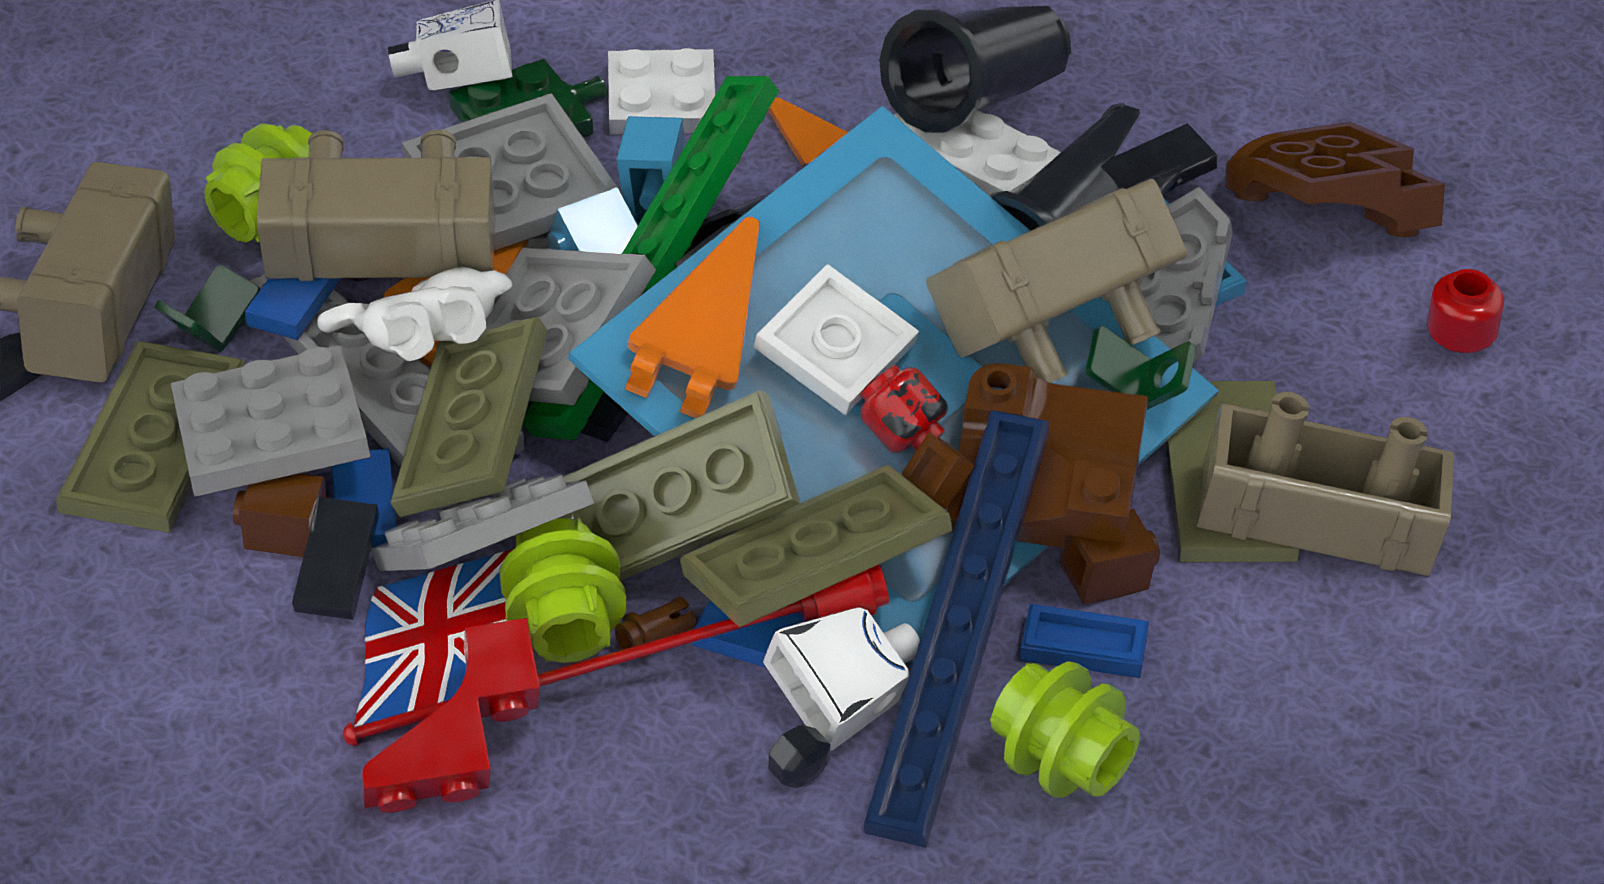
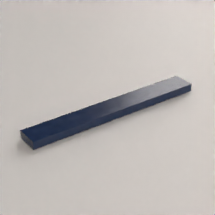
M994 410L990 412L974 464L975 467L972 470L864 821L865 834L924 848L927 847L1049 437V421Z

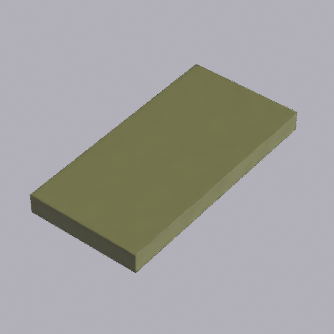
M539 317L484 330L477 341L458 344L453 341H442L438 343L390 504L400 517L504 492L548 333Z
M136 341L56 498L58 513L170 533L192 488L171 383L185 380L196 373L208 372L213 374L240 368L246 365L245 360Z
M1209 381L1219 390L1217 396L1165 442L1179 562L1298 561L1299 548L1246 538L1244 541L1230 538V534L1196 527L1204 457L1221 403L1270 412L1272 399L1276 395L1275 381Z
M762 390L749 394L563 477L565 482L586 480L594 504L566 514L563 518L581 519V522L593 534L610 542L618 553L620 581L801 504L770 396Z
M885 465L685 554L680 558L683 575L732 621L741 627L952 531L949 512L890 465Z

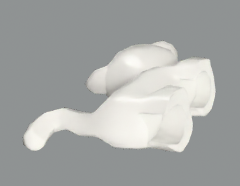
M462 266L450 268L431 276L428 280L420 282L412 288V292L388 296L370 304L347 303L325 311L318 316V327L323 332L331 333L356 325L359 330L365 332L372 345L390 353L399 354L400 357L407 361L417 360L433 349L434 341H453L458 344L477 341L486 329V318L493 310L495 298L508 291L512 287V281L505 274L495 270L480 272Z

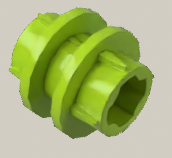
M261 123L244 133L240 144L232 143L216 153L212 164L213 172L205 177L208 182L204 190L205 202L218 226L237 241L246 243L253 239L257 243L260 242L257 227V211L262 158H308V139L312 134L311 132L296 125H290L284 129L281 125L277 127Z
M556 518L526 530L521 534H516V548L507 554L499 569L501 592L506 598V621L527 618L533 649L539 656L545 659V662L567 663L581 661L594 656L605 646L609 647L611 631L620 623L626 613L625 588L619 580V557L610 542L593 534L579 518L577 520Z
M1070 661L1053 668L1051 671L1039 664L1027 663L1025 667L1011 678L1001 692L990 718L991 727L996 734L1006 740L1004 760L1008 768L1021 775H1030L1039 770L1038 781L1043 791L1052 797L1063 798L1073 793L1078 787L1091 796L1099 797L1105 795L1115 786L1127 771L1139 746L1140 732L1138 727L1124 719L1126 699L1123 692L1113 685L1104 683L1091 689L1092 678L1088 669Z

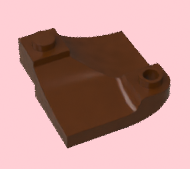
M1353 122L1267 134L1241 147L1226 163L1225 187L1234 191L1235 197L1241 200L1262 201L1268 198V193L1280 191L1306 204L1345 203L1359 205L1366 208V219L1385 227L1389 235L1396 237H1414L1419 235V229L1442 226L1445 183L1412 170L1414 148Z
M1004 363L987 364L979 368L969 381L958 452L975 464L991 410L1049 421V437L1017 542L1064 548L1067 535L1125 543L1130 509L1133 502L1148 396L1053 384L1038 378L1033 373L1032 367ZM993 387H997V388H1001V389H1003V390H995V389H992V388H993ZM972 471L959 493L948 506L947 512H949L952 526L951 533L954 532Z

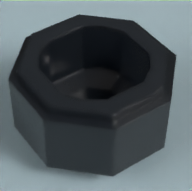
M798 725L783 733L770 749L768 769L782 785L799 788L816 779L830 760V743L816 728Z

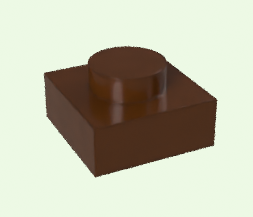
M928 432L901 475L946 510L953 498L961 490L975 465L945 440Z

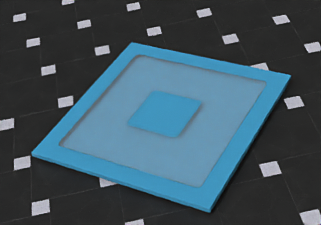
M881 106L569 352L568 355L570 362L653 436H657L695 419L680 412L687 396L685 394L686 387L692 376L662 364L648 398L625 390L626 383L632 374L630 367L637 354L630 351L627 346L629 336L744 218H756L760 225L738 381L736 387L732 390L716 388L706 414L759 390L769 394L799 500L802 503L885 465H890L901 474L916 451L912 446L900 453H893L887 450L860 417V410L865 402L863 398L845 416L756 350L753 346L757 333L829 264L919 330L915 345L895 365L900 370L909 367L919 369L947 401L948 411L939 422L945 433L940 438L959 451L965 402L972 375L979 368L992 363L1025 365L1015 342L1010 343L1008 338L961 358L955 351L927 288L926 279L992 244L1003 240L1007 242L1030 232V230L885 107ZM1100 296L1048 320L1050 325L1046 328L1061 362L1069 374L1052 382L1053 384L1109 391L1086 374V365L1095 329L1104 326L1124 341L1126 340L1108 300L1103 301ZM1155 336L1132 345L1150 359L1170 350ZM1178 362L1171 365L1165 371L1160 382V388L1172 380L1178 369ZM1193 368L1188 389L1184 393L1147 410L1138 466L1217 396L1219 390ZM993 387V388H992V389H995V390H1003V389L997 388V387ZM948 532L880 563L888 589L889 605L877 608V614L872 617L883 633L903 623H907L915 630L919 639H921L953 533ZM1017 542L1005 585L1049 546ZM914 659L907 663L912 666Z

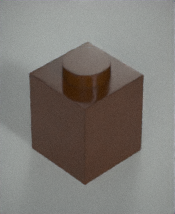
M298 473L249 484L247 490H239L234 502L233 522L235 525L241 526L244 549L304 557L318 498L326 497L324 477Z
M1133 508L1130 509L1125 543L1066 535L1060 565L1083 605L1114 599L1149 589L1154 566L1158 564L1160 559L1159 544L1154 533L1145 528Z

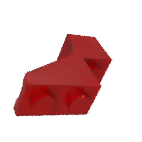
M527 618L465 627L464 654L467 669L461 686L447 703L365 764L362 771L364 808L379 806L381 812H401L414 807L418 799L442 796V800L445 802H461L478 796L480 793L479 789L489 788L491 768L481 718L491 716L492 720L498 722L512 721L526 716L529 712L528 710L538 709L540 685Z

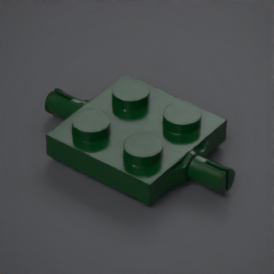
M543 58L512 69V77L470 84L449 91L450 108L463 123L552 93L584 138L593 134V117L582 104L599 98H605L607 90L600 76H595L592 79L575 85L568 84L561 80Z

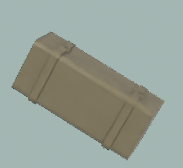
M327 130L311 134L308 139V158H262L257 227L266 279L299 278L300 281H315V278H430L446 269L459 266L472 268L480 272L493 271L495 204L491 157H454L456 138L447 131L431 130L423 134L420 142L422 149L421 158H342L344 150L343 137L338 133Z
M92 162L64 213L32 209L28 206L20 208L15 225V232H18L16 235L17 241L47 245L28 280L0 276V311L18 313L24 366L29 372L101 383L107 380L114 364L120 360L125 349L124 344L158 276L162 275L168 264V256L175 244L170 177L166 172Z
M1149 179L1128 189H1118L1074 210L1071 214L1007 242L1003 240L955 262L953 266L928 277L926 285L955 351L961 358L1008 338L1010 343L1015 342L1024 365L1032 367L1033 373L1038 378L1052 383L1069 374L1067 369L1065 370L1046 328L1050 325L1049 319L1101 296L1103 301L1108 300L1127 343L1132 346L1161 333V330L1157 327L1139 285L1143 284L1141 278L1187 257V250L1155 180Z
M1293 392L1276 394L1272 399L1270 412L1221 403L1203 462L1196 520L1197 528L1230 534V538L1244 541L1246 538L1377 565L1379 569L1394 572L1396 569L1430 576L1451 519L1454 452L1424 446L1428 430L1423 423L1412 417L1402 416L1396 418L1391 422L1389 435L1386 438L1305 421L1309 413V404L1305 398Z

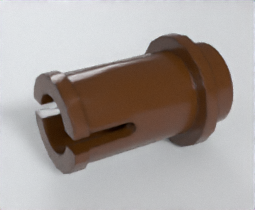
M680 596L641 615L630 612L624 615L622 623L617 624L615 627L616 641L620 649L624 650L693 630L696 626L695 614L693 611H690L680 616L679 611L690 606ZM647 655V656L640 657V658H641V659H645V658H647V657H649V656H651V655Z

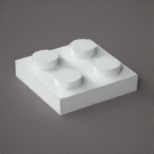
M631 49L627 51H608L609 135L623 134L628 116L679 117L683 120L684 133H693L715 97L713 49Z
M827 264L757 333L753 347L846 416L862 399L860 395L862 391L883 372L895 365L915 345L919 330Z

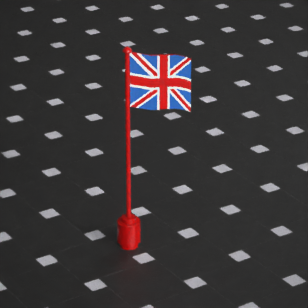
M513 549L376 588L365 622L364 686L354 726L350 722L343 729V739L347 744L358 746V739L423 721L455 695L462 684L467 669L464 654L465 627L506 621V598L501 592L499 569L507 554ZM880 564L744 626L739 627L734 621L727 619L537 674L539 685L544 686L799 611L804 622L858 607L868 610L870 615L873 616L877 614V608L889 605V594Z

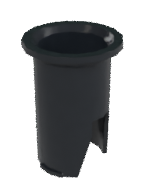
M1049 6L999 7L991 10H972L955 15H950L940 9L914 10L898 19L884 38L879 58L881 84L891 107L907 124L923 132L946 133L967 123L977 109L995 105L1009 97L1022 94L1065 72L1067 61L1071 54L1070 34L1063 18L1060 19Z
M1124 103L1111 105L1095 124L1016 192H995L989 196L1032 231L1118 190L1119 188L1114 180L1102 167L1117 153L1140 115V109L1127 106ZM1173 165L1133 186L1153 179L1157 183L1161 194L1164 195L1166 192L1172 191L1182 181V165Z

